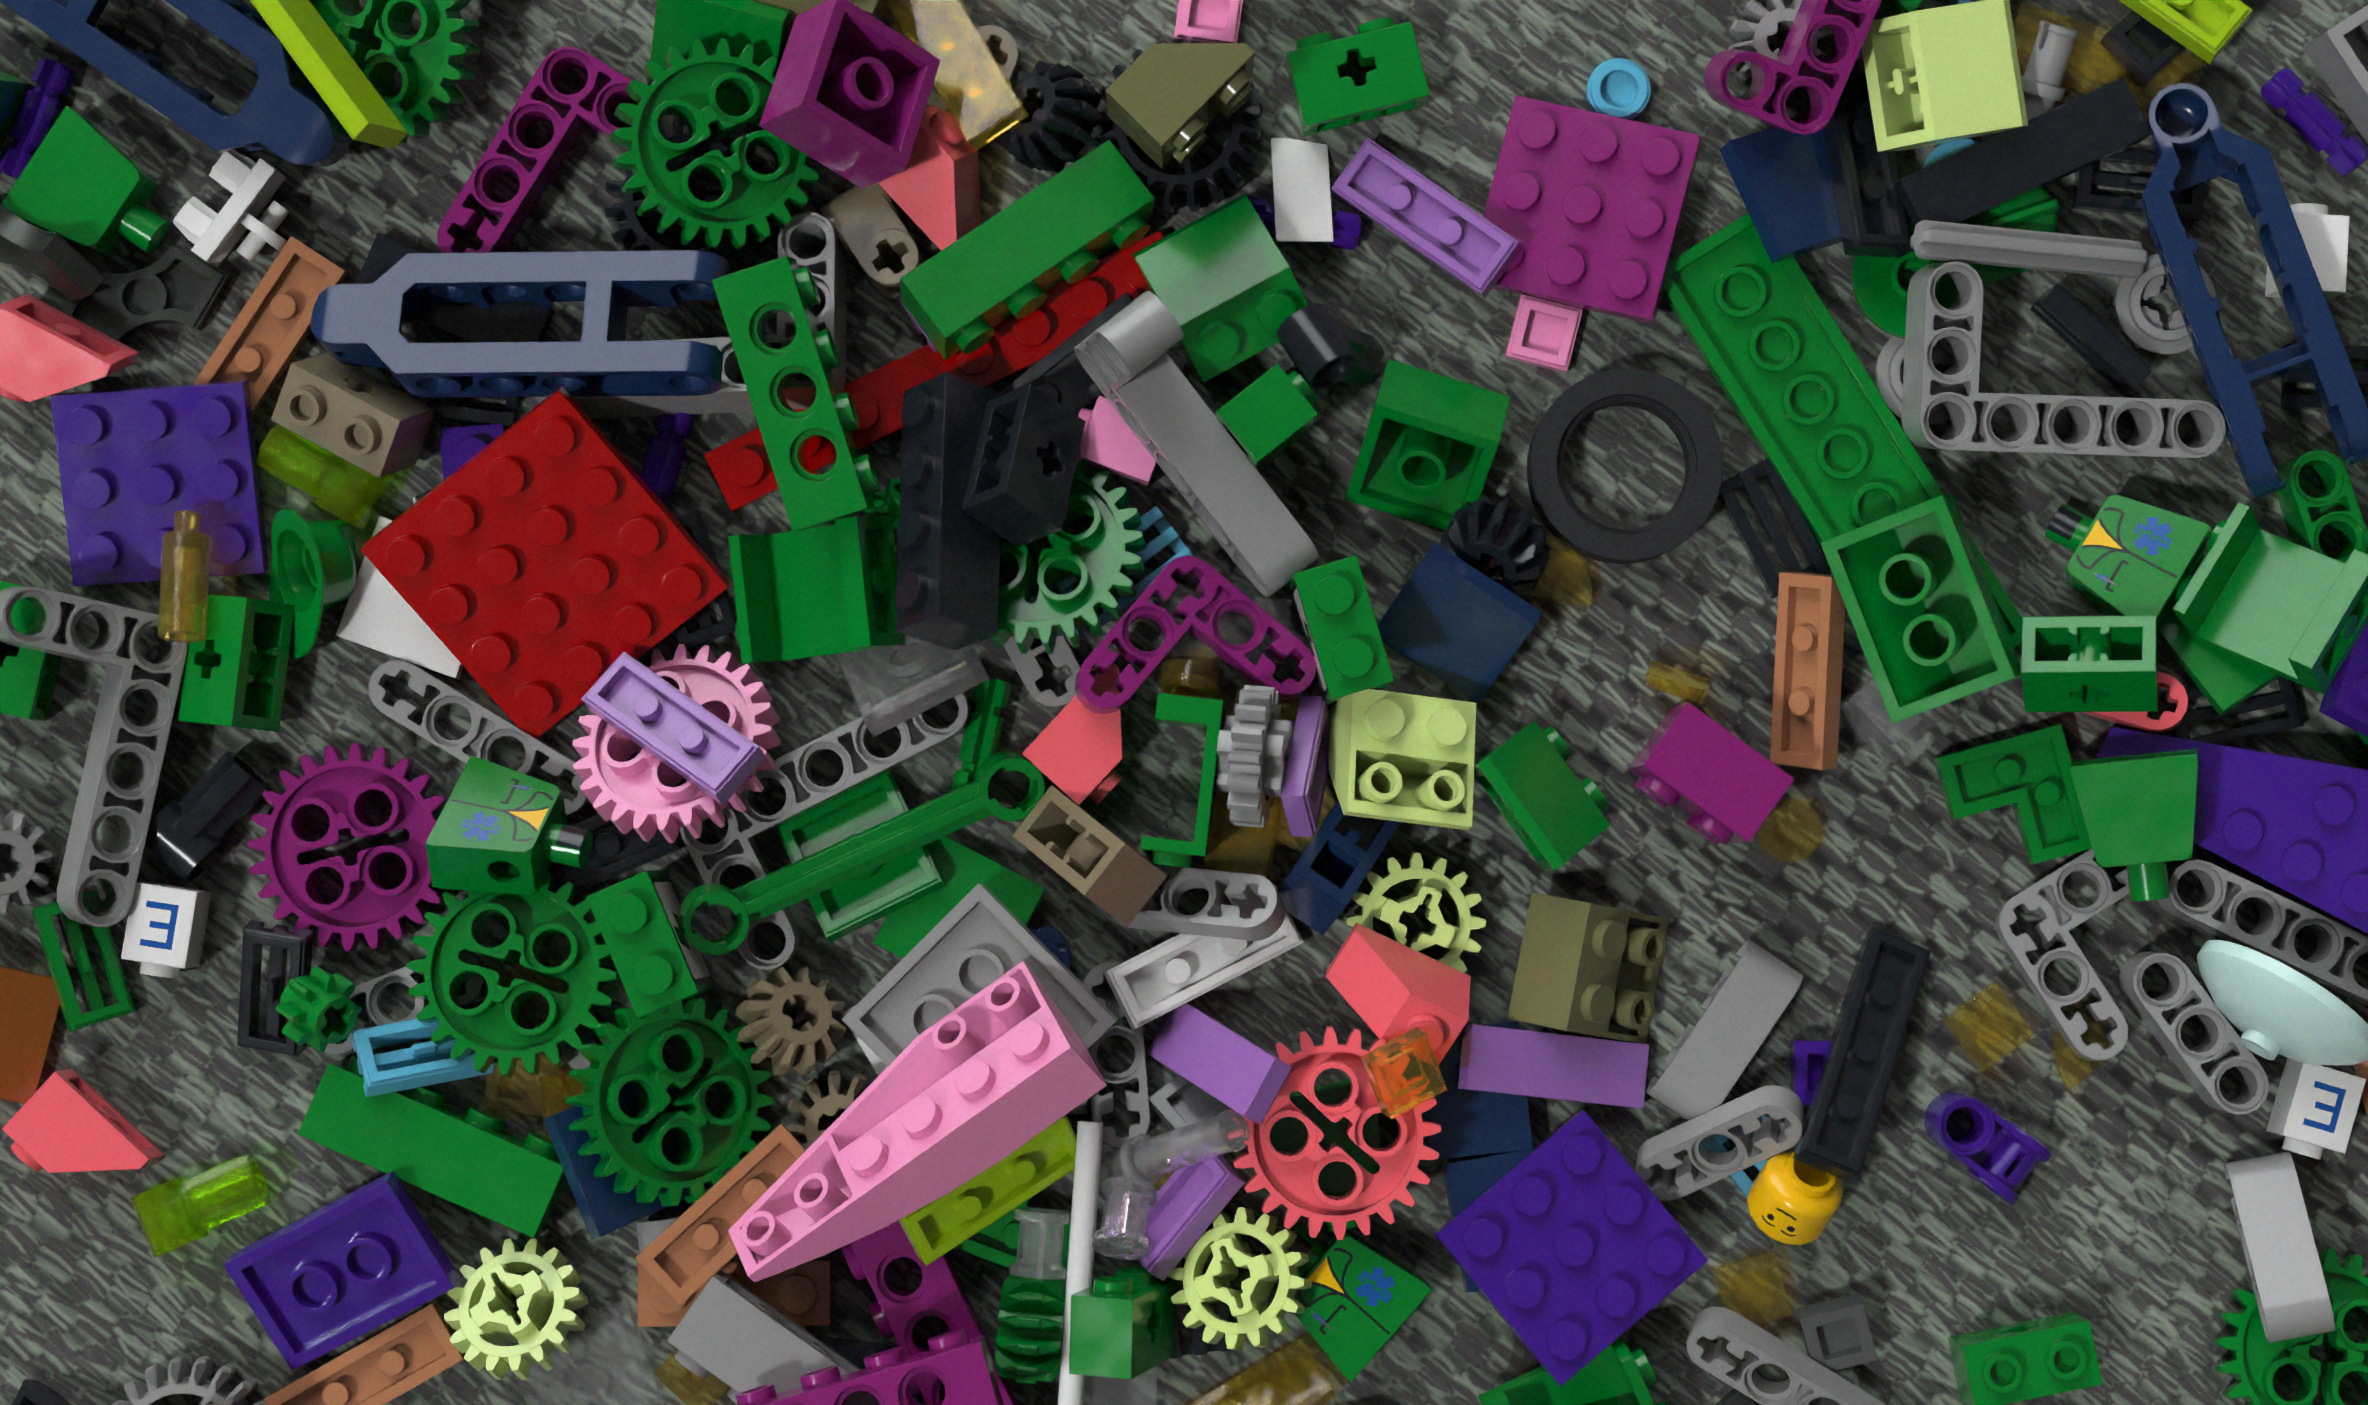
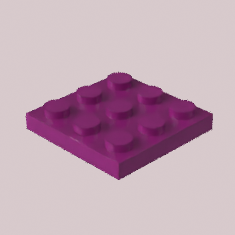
M1515 95L1483 217L1515 238L1523 247L1493 288L1654 325L1702 145L1701 135Z

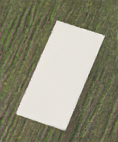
M1271 138L1276 242H1333L1328 145L1291 138Z

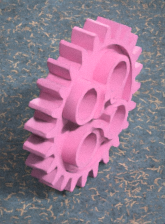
M679 644L673 660L669 661L664 658L658 648L654 649L651 666L647 668L757 744L766 757L728 801L721 805L689 781L676 787L684 777L599 716H580L578 722L589 735L573 740L572 744L582 757V759L573 764V769L583 781L579 786L581 791L593 804L592 806L605 822L611 820L624 835L634 828L645 842H649L657 829H659L668 843H674L682 826H686L695 839L700 838L702 821L708 818L719 828L724 827L723 809L731 806L738 811L744 812L747 810V807L740 794L745 789L753 792L763 791L764 787L755 773L757 770L775 769L776 764L766 749L781 745V739L772 727L780 721L778 714L770 703L773 699L762 681L759 682L748 664L740 667L733 655L728 651L717 659L709 645H704L697 653L695 659H693L686 646ZM640 751L635 758L627 761L633 754Z

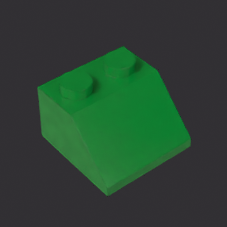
M1245 194L1132 254L1151 292L1165 304L1180 325L1184 337L1178 342V345L1188 364L1203 383L1279 342L1276 338V332L1280 325L1294 312L1308 305L1289 265Z
M1388 359L1344 500L1445 531L1454 512L1460 509L1463 503L1472 505L1474 501L1480 498L1499 445L1511 397Z
M1533 721L1474 763V776L1541 869L1555 871L1610 826V823L1602 814L1610 808V805L1589 777L1579 782L1564 762L1573 755L1557 731L1551 725L1541 730L1538 724Z

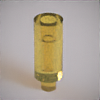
M176 511L174 515V531L164 533L162 538L158 637L166 641L192 643L206 639L211 537L200 533L201 514L196 511Z

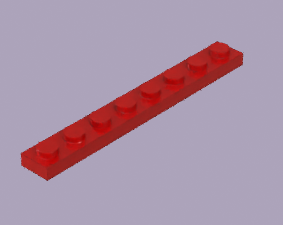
M1161 231L1099 260L1094 270L1080 281L1068 284L1064 280L1046 292V300L1035 311L1021 319H1016L1014 315L1010 316L993 328L995 330L993 336L983 346L969 354H964L960 350L945 360L939 351L935 353L927 344L846 384L843 392L848 391L850 393L860 422V429L851 431L857 452L903 430L901 411L905 390L945 372L989 388L1034 366L1124 293L1129 292L1136 299L1145 291L1151 292L1132 254L1164 238ZM795 409V410L798 411V412H801V411H804V410H806V409ZM759 427L704 454L733 513L779 491ZM817 436L807 444L804 456L808 467L812 471L818 472L834 464L837 454L834 444L828 438Z

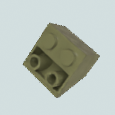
M1246 43L1151 44L1105 90L1108 116L1160 168L1163 169L1173 158L1182 164L1207 139L1208 136L1203 131L1208 126V123L1219 112L1225 118H1229L1252 94L1253 90L1249 85L1254 80L1255 52Z
M1531 892L1508 1019L1568 1032L1646 1044L1649 1026L1654 1016V999L1661 962L1666 952V935L1669 919Z

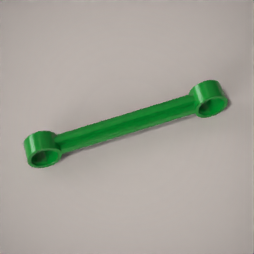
M1001 751L992 754L980 764L973 782L732 890L725 885L717 883L696 887L682 902L679 914L681 927L692 946L700 952L708 955L729 953L744 941L748 933L749 924L990 815L1005 821L1025 819L1044 795L1045 785L1043 777L1036 766L1021 754L1011 751ZM1002 767L1005 772H1022L1030 780V787L1026 797L1012 807H1004L996 798H989L988 796L989 782L994 773ZM704 901H707L709 906L715 904L727 906L736 915L734 927L727 935L720 939L706 940L698 931H691L692 915L695 909Z

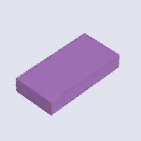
M1301 696L1280 795L1291 836L1314 837V832H1317L1328 776L1330 716L1323 696Z
M1201 1139L1122 1234L1121 1238L1148 1273L1164 1281L1245 1182L1215 1146Z

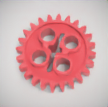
M1326 1026L1323 1044L1314 1045L1305 1030L1300 1031V1050L1292 1053L1280 1041L1277 1042L1275 1046L1279 1059L1291 1065L1292 1068L1264 1121L1260 1125L1231 1109V1114L1247 1121L1246 1128L1229 1133V1141L1248 1146L1247 1152L1233 1160L1234 1167L1240 1169L1254 1167L1256 1172L1244 1185V1189L1247 1193L1266 1188L1269 1193L1262 1204V1211L1267 1214L1280 1204L1285 1206L1287 1209L1283 1224L1287 1229H1290L1301 1215L1307 1217L1309 1235L1312 1238H1316L1323 1222H1332L1337 1240H1343L1346 1232V1223L1353 1220L1356 1221L1359 1229L1365 1236L1369 1235V1215L1376 1212L1391 1225L1395 1221L1389 1204L1394 1199L1410 1207H1413L1415 1204L1413 1197L1406 1189L1408 1183L1413 1181L1428 1185L1430 1182L1429 1177L1417 1167L1419 1160L1439 1158V1153L1435 1149L1423 1144V1137L1441 1132V1125L1432 1121L1422 1120L1421 1115L1437 1104L1436 1099L1428 1096L1416 1098L1413 1093L1426 1079L1421 1072L1407 1077H1403L1400 1074L1408 1059L1404 1052L1395 1055L1389 1061L1383 1059L1386 1040L1383 1038L1376 1039L1368 1050L1361 1048V1032L1357 1028H1353L1346 1044L1338 1043L1332 1026ZM1330 1068L1341 1069L1346 1072L1351 1082L1350 1092L1347 1097L1335 1104L1322 1102L1314 1092L1316 1078L1321 1072ZM1293 1091H1299L1334 1123L1340 1121L1342 1117L1347 1118L1350 1122L1345 1128L1346 1133L1357 1146L1379 1164L1378 1172L1374 1174L1369 1173L1336 1142H1332L1326 1148L1320 1145L1324 1137L1320 1126L1291 1102L1290 1094ZM1380 1112L1389 1113L1394 1116L1399 1126L1398 1135L1394 1142L1382 1148L1372 1147L1367 1144L1362 1134L1363 1125L1366 1120L1373 1114ZM1285 1117L1299 1119L1307 1129V1137L1304 1144L1299 1149L1291 1152L1280 1151L1270 1141V1131L1274 1123ZM1335 1161L1347 1163L1353 1168L1355 1173V1180L1351 1189L1339 1196L1325 1193L1318 1183L1319 1174L1323 1167Z

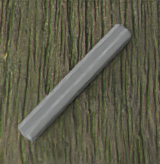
M1929 220L1918 222L1915 225L1914 234L1910 237V247L1914 249L1915 255L1919 259L1958 261L1962 263L2131 279L2141 276L2144 265L2148 262V252L2143 250L2142 243L2133 240Z

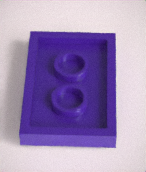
M393 1171L233 1253L223 1265L291 1370L455 1288L460 1279L459 1274Z

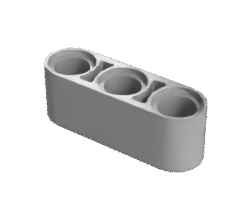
M1751 939L1747 940L1736 953L1741 959L1730 974L1726 971L1723 972L1701 1005L1705 1012L1695 1026H1692L1690 1023L1665 1058L1670 1064L1660 1079L1653 1076L1646 1089L1647 1094L1687 1121L1722 1104L1802 983L1803 975Z
M2150 951L2139 952L2131 956L2123 964L2119 975L2120 988L2123 995L2198 1096L2209 1107L2235 1115L2249 1114L2259 1109L2266 1101L2269 1092L2268 1077L2251 1051L2240 1042L2239 1035L2188 967L2178 957L2168 953ZM2157 963L2163 968L2167 983L2159 996L2150 998L2143 990L2141 979L2148 966ZM2197 1015L2205 1026V1035L2198 1047L2189 1050L2181 1040L2180 1030L2187 1018ZM2236 1067L2243 1077V1088L2235 1099L2227 1101L2220 1092L2219 1082L2226 1070Z
M2287 1151L2224 1163L2226 1179H2230L2234 1195L2231 1198L2232 1208L2268 1343L2335 1331L2332 1306L2291 1153Z

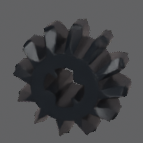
M1039 60L1031 73L1019 71L1017 86L1013 91H1003L1008 100L1006 106L994 115L1002 124L997 139L1004 144V147L1008 149V153L1015 156V161L1029 169L1036 168L1039 171L1059 173L1064 169L1066 163H1074L1081 158V149L1086 144H1096L1091 134L1093 128L1104 121V117L1097 109L1102 95L1095 90L1090 81L1084 78V74L1069 65L1063 66L1060 63L1048 64Z
M1484 494L1477 501H1474L1472 505L1463 503L1461 508L1454 512L1448 524L1449 526H1447L1440 541L1441 547L1461 558L1464 562L1516 595L1528 596L1530 591L1536 588L1542 576L1541 574L1544 573L1550 561L1549 554L1551 548L1546 544L1548 527L1531 523L1532 508L1520 512L1512 508L1509 495L1500 501L1498 505Z

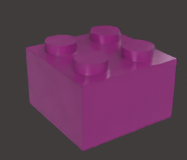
M826 0L796 16L759 126L864 189L906 170L941 60L850 1Z
M1689 702L1673 706L1628 768L1640 777L1634 785L1637 790L1663 808H1666L1667 805L1674 807L1677 803L1692 814L1686 825L1716 846L1719 843L1726 846L1728 842L1749 843L1794 781L1793 777Z

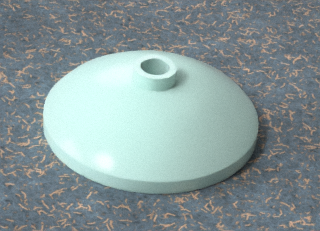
M2209 940L2204 943L2197 954L2200 975L2217 1008L2232 1024L2243 1032L2239 1040L2250 1051L2268 1060H2274L2279 1054L2309 1065L2347 1066L2368 1061V1024L2335 995L2289 966L2248 947L2223 940Z

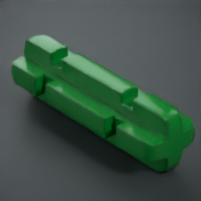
M986 676L979 677L975 681L971 701L976 702L975 710L970 712V719L965 727L958 758L959 761H963L962 769L955 771L952 791L973 782L980 764L987 757L998 752L1005 718L1000 717L1002 708L1007 709L1011 693L1010 683Z

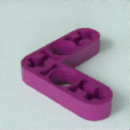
M1182 556L1175 558L1163 568L1086 658L1076 676L1075 691L1078 700L1083 706L1094 713L1109 714L1118 711L1126 705L1188 631L1254 686L1276 687V691H1279V700L1282 701L1297 698L1310 686L1315 677L1316 662L1313 653L1302 641L1207 562L1198 557ZM1190 574H1193L1200 580L1196 592L1202 598L1198 600L1191 595L1184 598L1172 614L1174 617L1183 620L1181 625H1177L1167 610L1162 608L1172 596L1177 586V583L1171 577L1176 575L1184 580ZM1152 597H1156L1162 607L1150 603L1149 600ZM1229 612H1239L1247 616L1253 626V637L1251 640L1242 645H1233L1226 642L1218 629L1220 617ZM1141 618L1157 622L1164 634L1162 646L1150 652L1135 648L1128 636L1129 625ZM1265 634H1268L1275 640L1266 649L1270 655L1281 662L1288 656H1291L1299 663L1294 670L1295 675L1300 679L1298 683L1291 678H1287L1282 684L1275 681L1272 675L1276 670V666L1264 654H1261L1256 664H1253L1246 658L1258 648ZM1115 644L1118 651L1127 661L1142 667L1143 670L1138 674L1129 663L1115 683L1116 688L1121 693L1116 696L1114 693L1107 691L1099 697L1091 690L1095 679L1090 672L1095 670L1103 675L1111 668L1119 654L1108 650V648Z

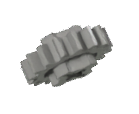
M1244 685V689L1240 690L1239 704L1235 705V716L1226 715L1225 726L1223 730H1219L1216 786L1219 792L1229 793L1227 809H1230L1229 820L1233 822V825L1265 828V822L1268 823L1270 807H1273L1274 797H1281L1291 747L1292 723L1288 720H1279L1281 705H1278L1279 691H1276V687Z

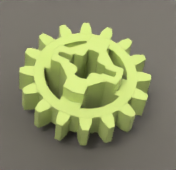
M1411 852L1408 867L1401 868L1399 862L1391 855L1386 857V868L1388 871L1386 875L1380 877L1371 870L1368 872L1366 880L1372 887L1368 893L1356 891L1352 897L1357 904L1362 906L1360 914L1346 916L1345 924L1354 927L1358 923L1373 930L1374 916L1387 922L1394 941L1403 945L1406 944L1409 948L1420 951L1435 944L1447 948L1435 960L1465 973L1467 968L1459 956L1463 950L1480 952L1481 946L1469 938L1471 929L1486 927V920L1470 915L1469 908L1478 904L1482 898L1478 892H1468L1465 894L1461 892L1460 888L1468 878L1464 871L1460 870L1447 878L1444 875L1446 859L1438 856L1432 862L1430 868L1423 867L1421 853ZM1419 879L1413 893L1395 900L1383 895L1390 887L1401 881ZM1443 889L1449 894L1455 905L1457 927L1444 921L1438 906ZM1424 904L1426 907L1423 916L1432 922L1431 928L1427 933L1417 930L1412 939L1409 938L1407 941L1405 938L1407 927L1399 921L1400 915L1403 911L1414 913L1419 905Z
M1238 1207L1234 1222H1232L1227 1212L1221 1211L1213 1221L1214 1228L1211 1230L1207 1228L1183 1257L1186 1259L1184 1268H1174L1168 1275V1277L1175 1280L1183 1281L1184 1290L1177 1292L1171 1297L1172 1304L1189 1305L1192 1309L1184 1318L1183 1324L1188 1328L1194 1329L1206 1324L1202 1338L1206 1343L1217 1344L1225 1334L1227 1349L1242 1351L1247 1335L1254 1347L1263 1348L1268 1346L1266 1330L1269 1328L1281 1335H1287L1290 1332L1289 1326L1283 1318L1287 1312L1304 1313L1306 1308L1294 1297L1296 1290L1311 1288L1312 1281L1298 1277L1296 1268L1307 1263L1309 1257L1308 1254L1290 1252L1288 1249L1297 1238L1294 1231L1284 1229L1274 1234L1277 1225L1276 1217L1264 1213L1254 1225L1255 1218L1251 1209ZM1242 1236L1257 1238L1272 1253L1258 1256L1252 1254L1248 1242H1244ZM1212 1252V1261L1206 1273L1202 1275L1205 1262ZM1238 1267L1250 1270V1278L1241 1282L1242 1291L1232 1289L1230 1286V1280L1239 1276ZM1279 1282L1277 1293L1268 1307L1266 1301L1274 1284ZM1213 1302L1226 1303L1229 1305L1232 1316L1237 1317L1238 1323L1224 1320L1208 1304Z
M511 1238L505 1239L502 1254L496 1257L484 1247L480 1250L483 1265L477 1270L467 1265H463L459 1269L468 1280L465 1287H455L447 1292L459 1305L457 1309L444 1314V1320L454 1330H457L449 1338L451 1344L461 1353H466L464 1359L473 1368L480 1371L486 1366V1370L497 1380H502L505 1377L509 1367L521 1380H527L530 1374V1364L538 1362L547 1372L553 1369L550 1353L557 1348L561 1352L570 1354L573 1347L565 1338L569 1330H584L586 1325L574 1313L575 1309L582 1308L588 1304V1297L579 1288H576L583 1280L581 1275L571 1264L566 1265L568 1260L558 1249L553 1247L546 1252V1249L537 1239L530 1238L523 1252H521L519 1246ZM529 1272L524 1276L516 1275V1273ZM511 1293L517 1298V1306L519 1308L517 1313L521 1319V1324L515 1320L516 1313L513 1308L516 1306L511 1298ZM508 1342L518 1343L515 1346H503Z

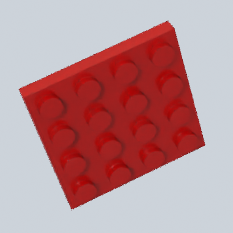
M560 386L364 543L361 548L363 554L514 724L536 739L583 702L581 698L623 652L637 660L729 587L727 577L563 386Z

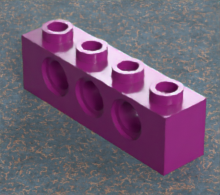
M899 1221L842 1247L845 1259L855 1279L859 1282L867 1278L878 1300L869 1306L881 1335L885 1340L895 1336L899 1347H902L904 1357L930 1350L929 1347L919 1342L915 1334L916 1322L925 1316L941 1318L947 1324L950 1332L966 1329L968 1339L984 1335L1003 1404L1019 1405L1007 1378H1000L997 1372L995 1352L948 1253H945L926 1266L917 1256ZM899 1257H907L914 1260L922 1271L921 1284L912 1290H901L895 1287L890 1282L887 1273L888 1265L892 1260ZM923 1372L916 1374L910 1379L909 1389L913 1398L922 1395L927 1405L938 1404L945 1398L942 1391L943 1382L938 1376Z
M966 1329L948 1332L927 1340L930 1348L929 1351L904 1357L902 1347L893 1348L865 1357L863 1360L866 1369L840 1375L838 1365L830 1366L800 1376L802 1387L776 1394L774 1384H767L735 1395L738 1405H846V1398L849 1394L856 1391H866L874 1395L880 1405H923L912 1397L909 1383L910 1379L916 1374L928 1372L938 1376L945 1387V1398L935 1405H1004L985 1336L981 1335L968 1339Z

